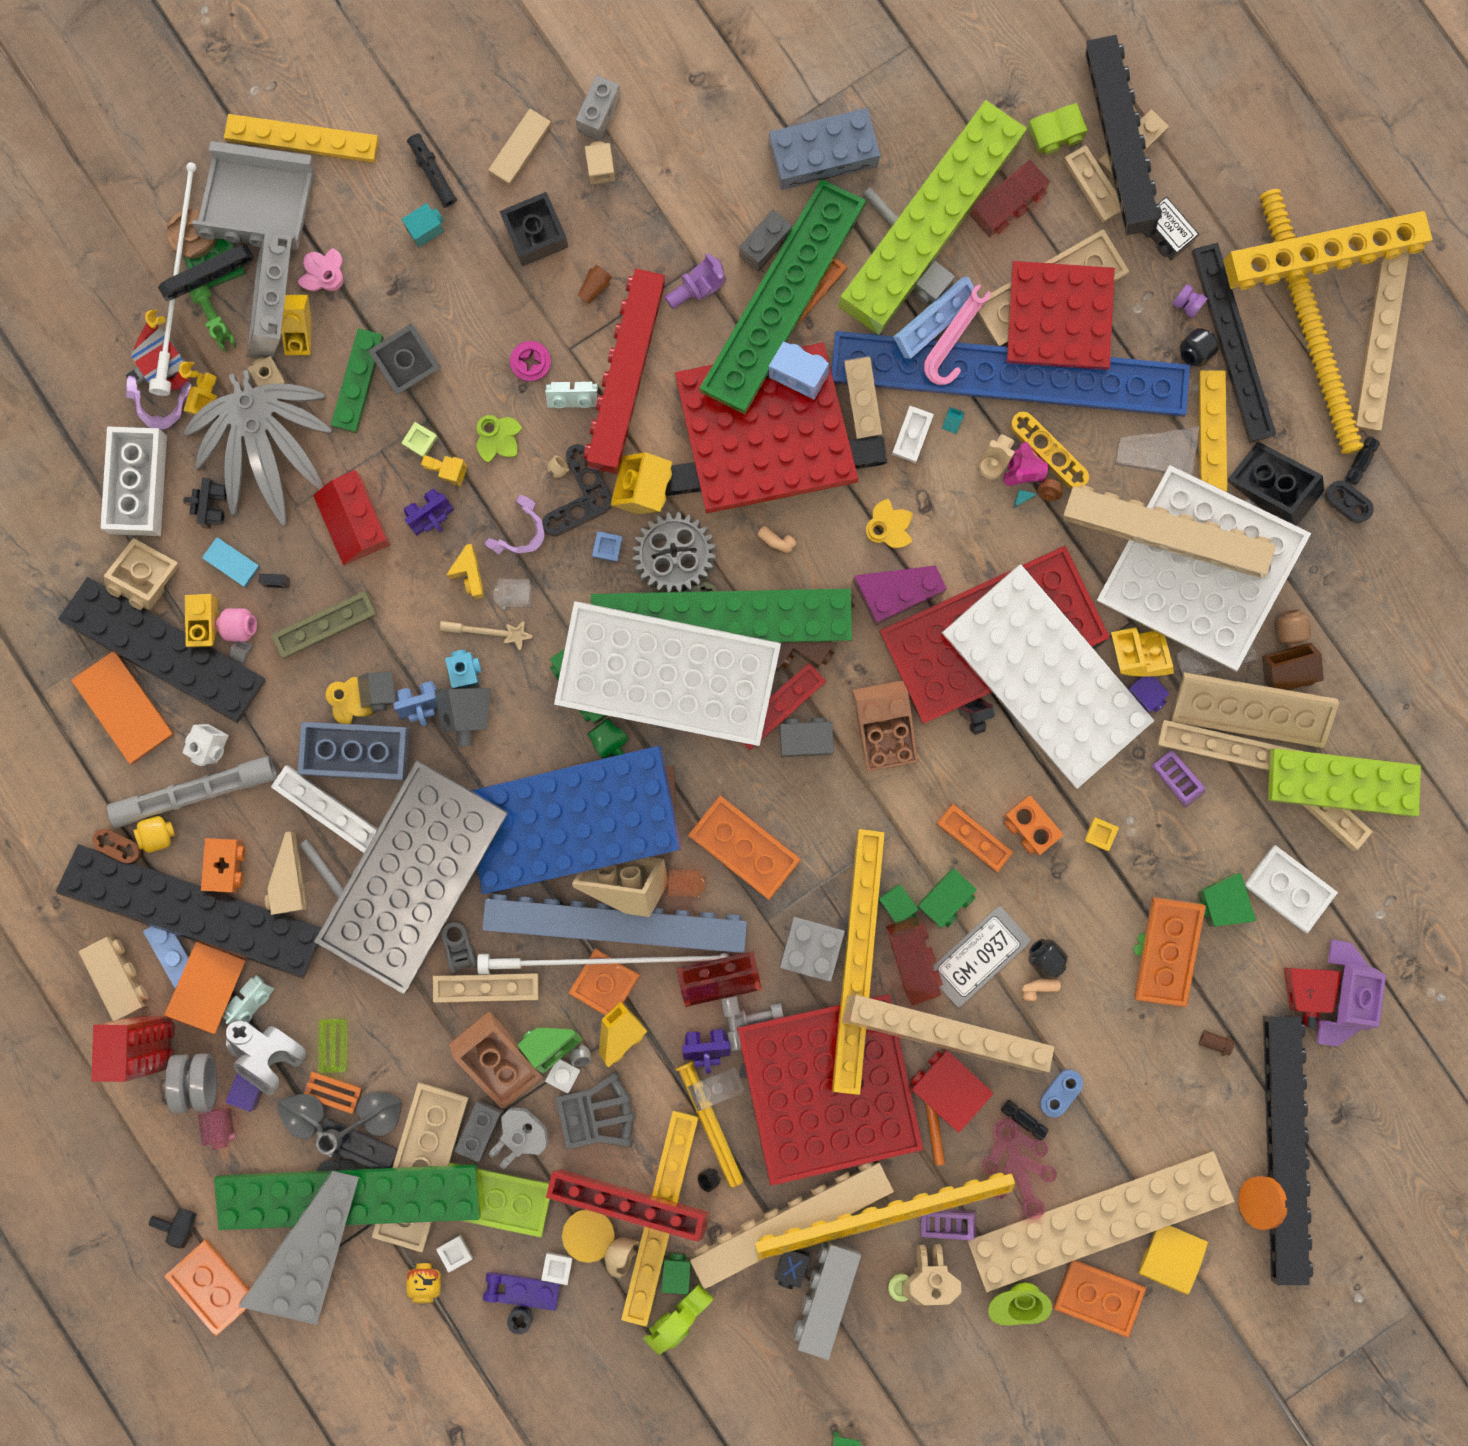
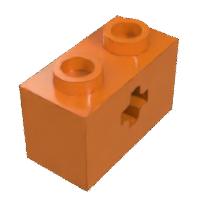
M205 838L201 891L238 893L239 887L241 888L243 885V872H240L241 861L245 859L246 853L245 846H242L241 840ZM220 863H229V868H220Z

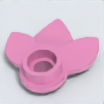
M333 248L325 256L317 252L306 254L303 264L307 273L298 280L299 285L311 292L322 288L328 291L338 290L343 284V273L340 270L343 263L342 256Z

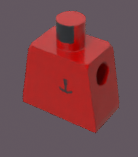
M1284 968L1290 1010L1303 1011L1305 1027L1319 1028L1320 1012L1333 1013L1341 971Z

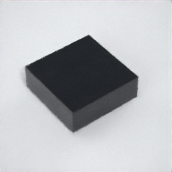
M259 574L258 583L265 588L290 587V578L285 574Z

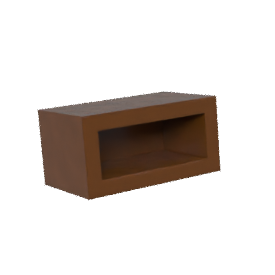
M1312 643L1262 656L1264 682L1268 687L1291 690L1324 681L1322 654Z

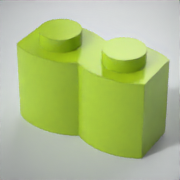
M1077 103L1035 117L1029 121L1027 126L1037 153H1045V155L1057 152L1062 145L1069 144L1071 147L1081 143L1087 133V128Z

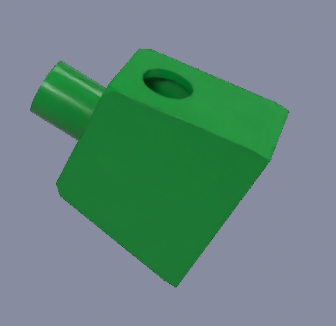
M1241 873L1231 874L1198 891L1199 904L1206 906L1204 918H1206L1208 926L1214 927L1256 921Z

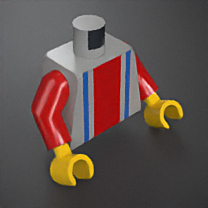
M158 309L146 312V324L134 346V351L131 353V357L137 367L125 374L127 378L128 376L135 377L137 385L145 380L150 384L151 379H156L159 353L163 351L165 330L162 327L159 328L158 325L164 324L166 321L164 316L156 318ZM170 338L168 347L170 359L166 381L171 383V390H180L190 380V377L196 378L199 376L198 371L191 370L192 365L195 363L186 362Z

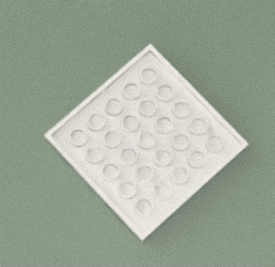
M1169 465L1147 508H1165L1170 511L1169 514L1179 517L1180 514L1194 517L1196 522L1205 524L1206 521L1219 524L1220 529L1223 530L1238 529L1246 533L1245 536L1256 539V536H1262L1272 540L1271 543L1275 544L1276 548L1266 578H1258L1129 540L1102 589L1097 602L1237 672L1311 533Z

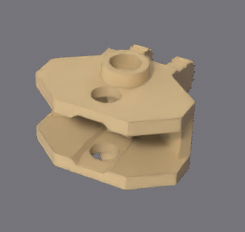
M940 1244L933 1245V1266H928L927 1249L925 1245H918L916 1250L917 1267H914V1273L902 1283L903 1296L915 1305L951 1304L962 1293L961 1281L950 1274L947 1266H944L942 1246Z

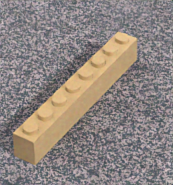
M1080 485L1079 488L1073 486L1064 512V521L1258 578H1266L1276 545L1271 543L1272 540L1266 537L1256 536L1255 539L1245 536L1246 533L1238 529L1223 530L1220 529L1219 524L1206 521L1205 524L1196 522L1192 516L1180 514L1179 517L1171 515L1169 510L1161 507L1150 509L1144 507L1145 504L1140 501L1131 499L1129 502L1119 500L1118 495L1105 492L1104 495L1094 492L1093 488L1085 485Z
M859 995L847 996L842 1023L1036 1073L1050 1072L1054 1046Z
M879 1161L858 1165L859 1170L851 1174L845 1171L834 1177L835 1182L827 1186L825 1183H822L810 1190L812 1194L804 1198L799 1195L790 1199L787 1202L788 1206L779 1210L778 1207H775L763 1214L765 1218L757 1222L752 1219L742 1224L740 1231L731 1234L729 1231L716 1238L717 1242L708 1247L706 1243L693 1250L694 1254L690 1256V1262L703 1288L706 1289L761 1261L758 1260L755 1251V1242H758L761 1237L766 1235H774L775 1237L784 1235L785 1231L792 1228L807 1229L811 1227V1224L818 1221L833 1222L841 1215L852 1214L893 1193L894 1191Z

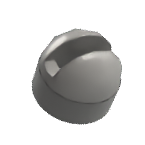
M581 1044L578 1049L574 1047L571 1050L570 1059L572 1066L582 1067L592 1062L591 1052L587 1046Z

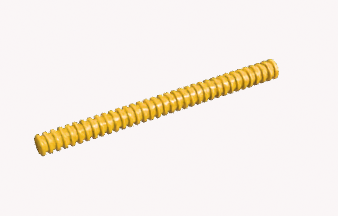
M1280 189L1268 190L1259 197V201L1263 202L1261 208L1265 209L1263 214L1267 216L1266 223L1270 224L1268 229L1272 231L1271 238L1275 239L1273 243L1296 238V235L1292 234L1293 227L1289 225L1291 220L1287 219L1289 214L1285 211L1286 205L1282 204L1284 198L1280 196L1282 193ZM1304 273L1303 277L1289 280L1286 277L1285 282L1289 283L1287 288L1291 290L1290 297L1294 298L1292 303L1296 305L1295 312L1299 313L1297 319L1301 320L1299 325L1303 327L1302 334L1306 335L1304 340L1308 342L1307 349L1311 350L1309 356L1313 357L1311 362L1316 366L1314 371L1318 372L1316 377L1321 381L1319 386L1323 387L1321 393L1325 394L1323 399L1328 403L1326 408L1330 409L1328 414L1333 418L1331 423L1335 424L1333 430L1338 433L1336 439L1340 440L1338 445L1342 446L1341 454L1346 455L1359 451L1364 447V444L1359 441L1361 440V436L1357 434L1359 429L1355 428L1357 423L1356 420L1352 419L1354 413H1350L1352 407L1347 404L1349 398L1345 397L1347 392L1343 390L1344 383L1340 382L1342 379L1341 375H1338L1340 370L1335 367L1337 361L1333 360L1335 355L1330 351L1332 346L1328 345L1330 340L1326 338L1327 331L1323 330L1325 324L1321 323L1323 318L1318 314L1320 309L1316 308L1318 303L1313 299L1315 294L1311 293L1313 287L1309 286L1310 278H1306L1308 273Z

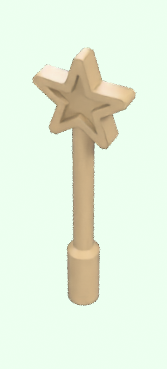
M441 621L440 631L453 633L469 632L507 637L504 643L515 642L519 650H522L523 640L533 638L532 635L524 632V621L516 628L507 624L508 631L464 626L462 623Z

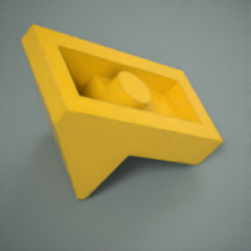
M468 544L448 571L447 577L454 579L468 576V578L464 579L467 594L471 593L472 597L476 600L485 598L475 548L472 544Z

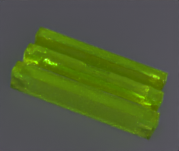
M319 1019V1073L346 1072L347 1019ZM329 1024V1066H326V1025ZM335 1024H340V1066H335Z

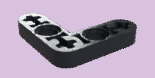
M575 444L569 447L566 452V458L584 496L544 516L542 521L543 529L550 536H560L607 513L611 508L610 494L598 470L586 467L587 459H584L583 456L582 461L585 465L583 469L580 468L577 460H571L574 457L573 452L584 453L585 447L583 445ZM586 473H593L596 476V482L591 486H586L582 483V477ZM599 486L602 487V489L597 490L600 497L607 499L604 502L605 506L603 508H600L599 505H593L596 502V498L592 491H595ZM579 506L584 509V516L581 519L575 520L571 518L570 511L573 507ZM563 512H565L567 520L571 523L566 526L565 521L558 524L559 529L557 530L547 527L550 525V519L554 518L555 521L563 519L561 515Z

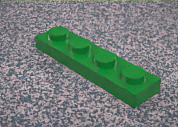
M357 329L331 422L333 428L357 434L376 367V362L368 350L383 341L384 337L382 334Z

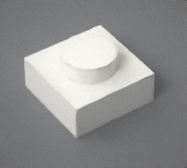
M560 1059L553 1065L545 1082L569 1093L581 1069Z
M461 1234L436 1249L448 1273L473 1259Z
M547 1252L541 1280L568 1285L573 1257Z

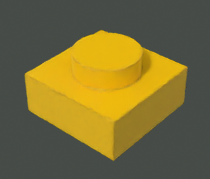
M1093 817L1084 842L1109 851L1119 827Z

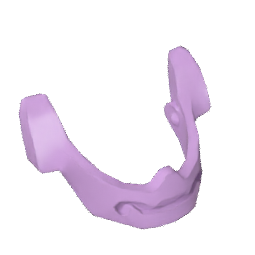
M128 376L126 397L134 400L137 415L148 427L167 429L180 419L191 384L187 382L181 388L175 409L166 417L159 415L150 416L144 411L140 403L141 395L140 391L137 390L135 377Z
M519 495L516 503L533 519L536 527L535 536L528 545L512 547L500 539L496 541L488 538L485 545L495 553L500 554L504 549L515 553L533 552L541 546L545 536L542 520L533 511L536 503L528 497Z

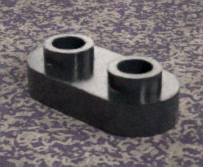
M1335 481L1325 491L1327 503L1351 522L1363 523L1373 515L1374 507L1372 502L1347 482ZM1335 491L1341 494V499L1335 498ZM1355 507L1361 509V515L1355 513Z

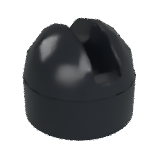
M711 1168L702 1171L697 1177L699 1186L706 1192H711L717 1188L721 1181L718 1171Z

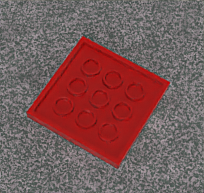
M1013 261L1011 268L1006 363L1108 370L1110 368L1115 268Z

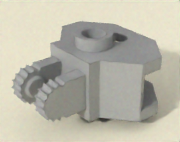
M511 1107L501 1117L503 1135L488 1155L491 1158L496 1156L504 1145L511 1149L513 1152L506 1156L499 1165L503 1170L516 1156L519 1157L522 1153L539 1155L549 1144L547 1127L529 1109ZM525 1124H531L532 1130H527Z

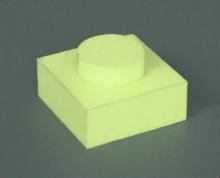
M414 422L401 444L423 458L424 455L428 454L438 436Z

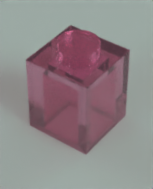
M231 1108L198 1114L203 1146L211 1145L212 1150L228 1147L227 1142L235 1139Z

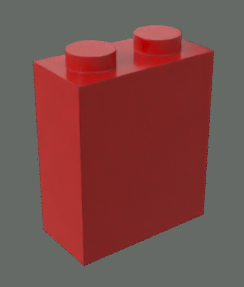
M943 1049L941 1052L937 1050L928 1059L930 1065L924 1071L921 1069L917 1071L911 1078L910 1082L913 1084L910 1086V1089L959 1133L994 1093L948 1050Z

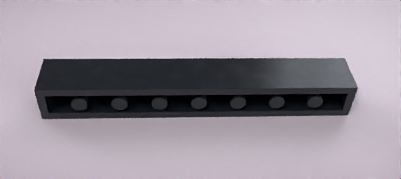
M1117 34L1087 40L1085 56L1126 235L1156 230L1158 220L1162 219L1160 204H1155L1154 200L1156 185L1155 181H1150L1149 178L1151 164L1149 157L1145 158L1143 152L1146 149L1144 135H1140L1138 127L1141 125L1139 112H1134L1133 104H1135L1133 88L1129 89L1128 86L1130 81L1129 68L1123 65L1122 59H1125L1124 46L1122 43H1118Z

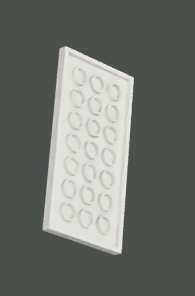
M1021 564L941 632L1076 789L1154 722V719Z
M574 601L554 705L760 746L781 643Z

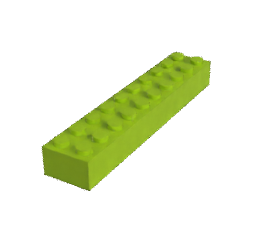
M985 100L841 295L838 307L880 336L915 288L916 283L929 269L1021 143L1027 128Z

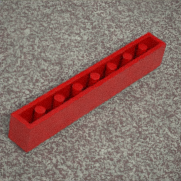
M635 268L633 277H628L626 291L629 292L628 298L622 301L620 315H623L621 324H616L614 339H617L615 348H610L608 362L611 363L609 372H604L602 386L605 387L603 396H598L596 410L599 411L597 420H592L590 435H593L591 444H586L583 458L587 459L588 468L618 475L665 287V275Z

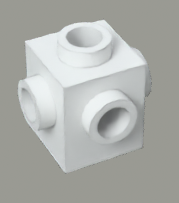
M210 724L193 725L191 732L186 737V745L182 753L190 757L192 763L199 766L218 763L223 756V748L229 735Z

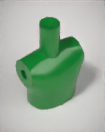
M609 718L587 733L593 743L595 752L601 759H605L612 754L613 756L625 754L621 747L628 741V737Z

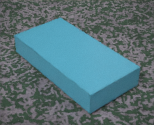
M216 537L202 557L245 588L260 569L259 565L218 537Z

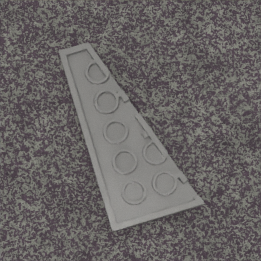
M335 1171L330 1173L310 1205L304 1210L298 1222L282 1241L262 1273L253 1282L250 1290L244 1295L238 1307L317 1325L359 1177Z

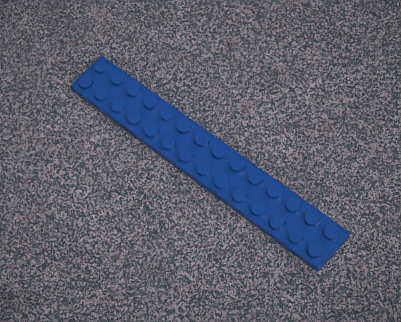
M835 331L831 373L836 384L847 385L843 360L870 356L874 385L877 388L1184 417L1187 412L1190 365L1115 357H1110V368L1108 370L1006 363L1007 347L956 342L939 366L938 374L941 377H947L957 367L961 371L951 383L936 385L926 377L924 363L938 340H931L912 358H904L893 338L894 336Z

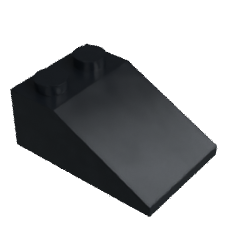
M1260 442L1255 444L1227 479L1231 485L1264 511L1295 526L1300 523L1325 491L1323 475Z

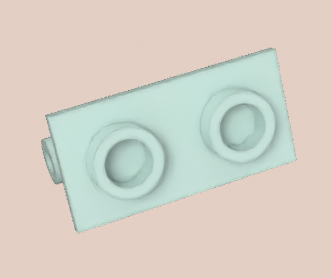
M592 381L575 382V389L570 390V382H551V384L546 385L545 390L547 408L596 407L598 384H593Z
M258 975L254 978L251 977L239 991L245 997L243 1001L238 996H235L226 1006L222 1017L227 1020L226 1023L228 1025L235 1021L249 1023L252 1015L269 999V995L274 991V988L265 984L264 980Z

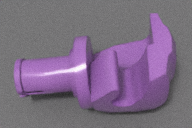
M709 253L706 254L705 259L691 271L689 276L686 273L681 276L683 284L664 297L674 310L690 297L699 301L711 296L720 290L726 282L721 261Z

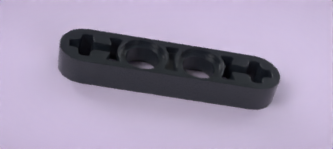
M247 245L237 246L168 278L158 286V289L166 301L176 299L248 265L254 259V256Z

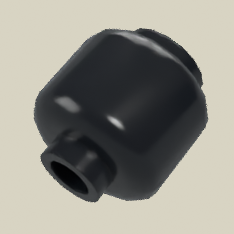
M1202 328L1192 331L1180 344L1181 358L1190 366L1201 367L1205 365L1218 351V342L1215 334Z
M1040 939L1029 949V963L1042 977H1059L1066 970L1065 965L1068 956L1054 940Z

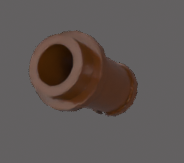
M1203 1030L1199 1046L1220 1052L1221 1056H1230L1235 1041L1230 1040L1231 1037L1229 1036L1224 1038Z

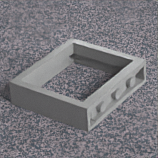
M269 232L264 234L257 258L246 357L267 358L271 356L273 359L279 344L291 236Z

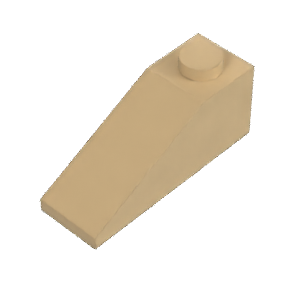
M285 832L267 888L268 895H265V905L267 910H271V915L307 910L295 832Z

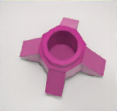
M1025 442L1019 446V449L1015 450L1008 463V470L1010 471L1005 473L1003 482L1007 486L1025 482H1042L1047 475L1048 464L1043 462L1041 458H1038L1028 442Z

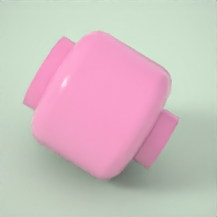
M229 608L223 610L217 618L216 630L222 639L227 642H245L256 633L257 621L255 616L245 608Z

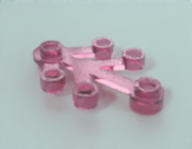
M1007 1118L1001 1119L994 1126L993 1134L996 1142L989 1157L982 1161V1168L988 1174L995 1173L999 1167L998 1160L1006 1147L1009 1158L1002 1173L1004 1175L1012 1174L1013 1176L1015 1172L1024 1198L1022 1204L1024 1215L1032 1220L1039 1219L1044 1213V1205L1038 1198L1034 1197L1025 1168L1040 1175L1046 1182L1054 1181L1057 1177V1172L1050 1165L1044 1166L1020 1154L1016 1143L1031 1149L1033 1154L1038 1157H1043L1047 1154L1048 1146L1042 1140L1035 1141L1020 1133L1019 1126L1015 1121ZM1004 1127L1011 1129L1009 1136L1002 1135ZM1037 1144L1044 1145L1043 1152L1037 1153L1035 1151ZM988 1161H994L995 1167L992 1170L986 1169ZM1051 1169L1053 1171L1052 1177L1045 1178L1044 1171ZM1007 1193L995 1196V1198L1003 1199ZM1030 1203H1036L1037 1205L1034 1212L1028 1211Z

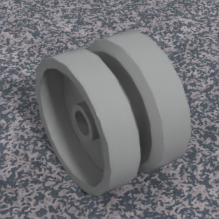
M211 1053L195 1054L192 1060L187 1054L172 1055L168 1060L165 1088L168 1108L172 1114L187 1113L191 1107L196 1113L213 1111L217 1097V1070Z

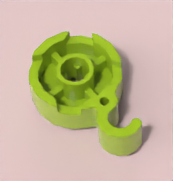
M700 1282L696 1283L693 1286L694 1289L675 1304L677 1310L672 1314L667 1310L649 1329L652 1333L651 1336L645 1335L643 1337L645 1343L657 1356L668 1348L671 1350L675 1348L690 1332L688 1328L696 1317L713 1301V1296L703 1288Z

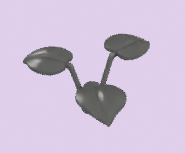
M387 1092L367 1094L356 1106V1112L362 1119L341 1132L334 1129L323 1132L319 1122L324 1117V1107L321 1101L311 1094H299L281 1099L277 1102V1107L284 1126L293 1136L300 1139H308L313 1136L317 1128L318 1132L316 1135L318 1138L316 1139V1147L318 1151L328 1154L329 1157H333L335 1160L324 1161L316 1171L358 1169L355 1162L352 1160L341 1161L340 1156L334 1152L341 1146L342 1137L362 1124H365L366 1130L372 1135L383 1136L388 1134L398 1123L402 1102L397 1096Z

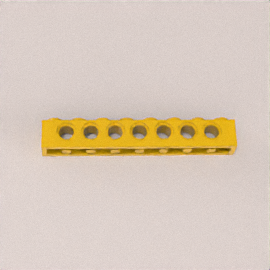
M1421 211L1231 251L1224 258L1223 262L1230 289L1240 287V290H1247L1255 287L1257 283L1264 282L1265 285H1271L1279 282L1281 278L1288 277L1289 280L1303 277L1304 273L1313 272V275H1318L1328 271V268L1337 267V270L1352 266V263L1361 262L1362 265L1376 261V258L1384 256L1388 260L1400 256L1403 252L1416 254L1425 250L1424 247L1433 239L1426 213ZM1397 233L1403 237L1404 241L1398 238ZM1373 238L1379 242L1380 246L1373 242ZM1349 243L1354 245L1356 251H1353L1349 247ZM1324 248L1328 249L1332 256L1327 255ZM1300 254H1304L1308 258V262L1304 261ZM1276 259H1280L1283 262L1284 267L1279 266L1276 262ZM1251 264L1257 265L1260 272L1255 271Z

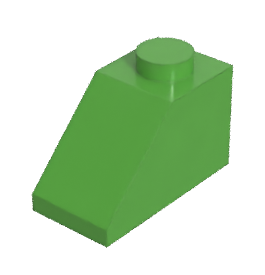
M536 1028L527 1032L517 1046L533 1067L544 1074L577 1046L583 1038L572 1029Z

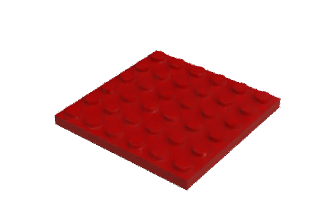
M824 342L801 347L805 352L811 355H819L829 363ZM713 364L675 372L706 514L858 483V476L830 365L829 375L815 399L769 378L768 374L746 414L700 393L699 388Z
M890 994L870 998L892 1004ZM840 1005L736 1028L770 1186L923 1150L899 1037L866 1029L860 1095L832 1092Z

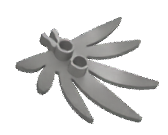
M248 370L243 371L245 377L243 380L245 390L243 391L242 385L237 382V377L231 374L229 378L234 385V394L220 397L204 406L191 419L184 431V435L189 437L207 427L217 418L203 438L197 454L195 468L197 470L202 468L218 446L227 427L231 425L224 465L225 488L230 513L233 516H236L242 477V438L244 437L249 461L259 488L278 521L283 526H286L283 488L276 458L267 436V430L283 454L307 480L319 490L324 485L304 450L293 436L272 416V413H276L303 427L332 434L333 431L314 415L294 405L278 401L305 402L323 400L326 397L323 393L293 384H268L252 388V377Z

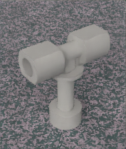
M737 995L721 998L724 1016L728 1018L730 1031L727 1032L731 1051L741 1049L737 1027L783 1017L781 1003L770 1005V1011L746 1015L745 1010L739 1011Z

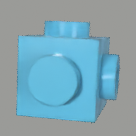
M466 650L454 651L451 653V657L445 658L452 689H466L480 685L478 673H482L479 658H474V655L471 652L466 653Z

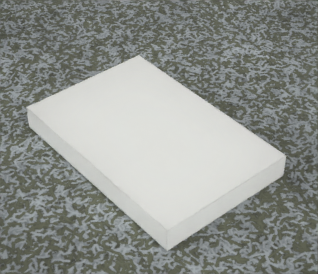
M1276 845L1271 847L1244 883L1249 892L1305 934H1308L1338 893Z

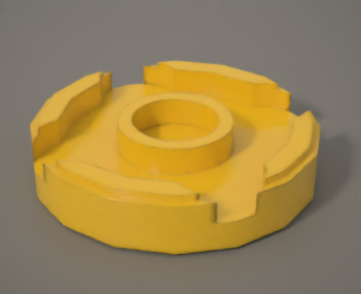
M586 1209L573 1213L566 1221L562 1232L563 1245L568 1254L578 1261L587 1263L602 1259L615 1237L613 1224L607 1215Z

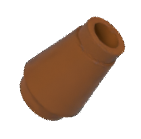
M595 265L593 269L590 268L578 296L590 304L592 300L611 284L609 281L612 276L598 265Z

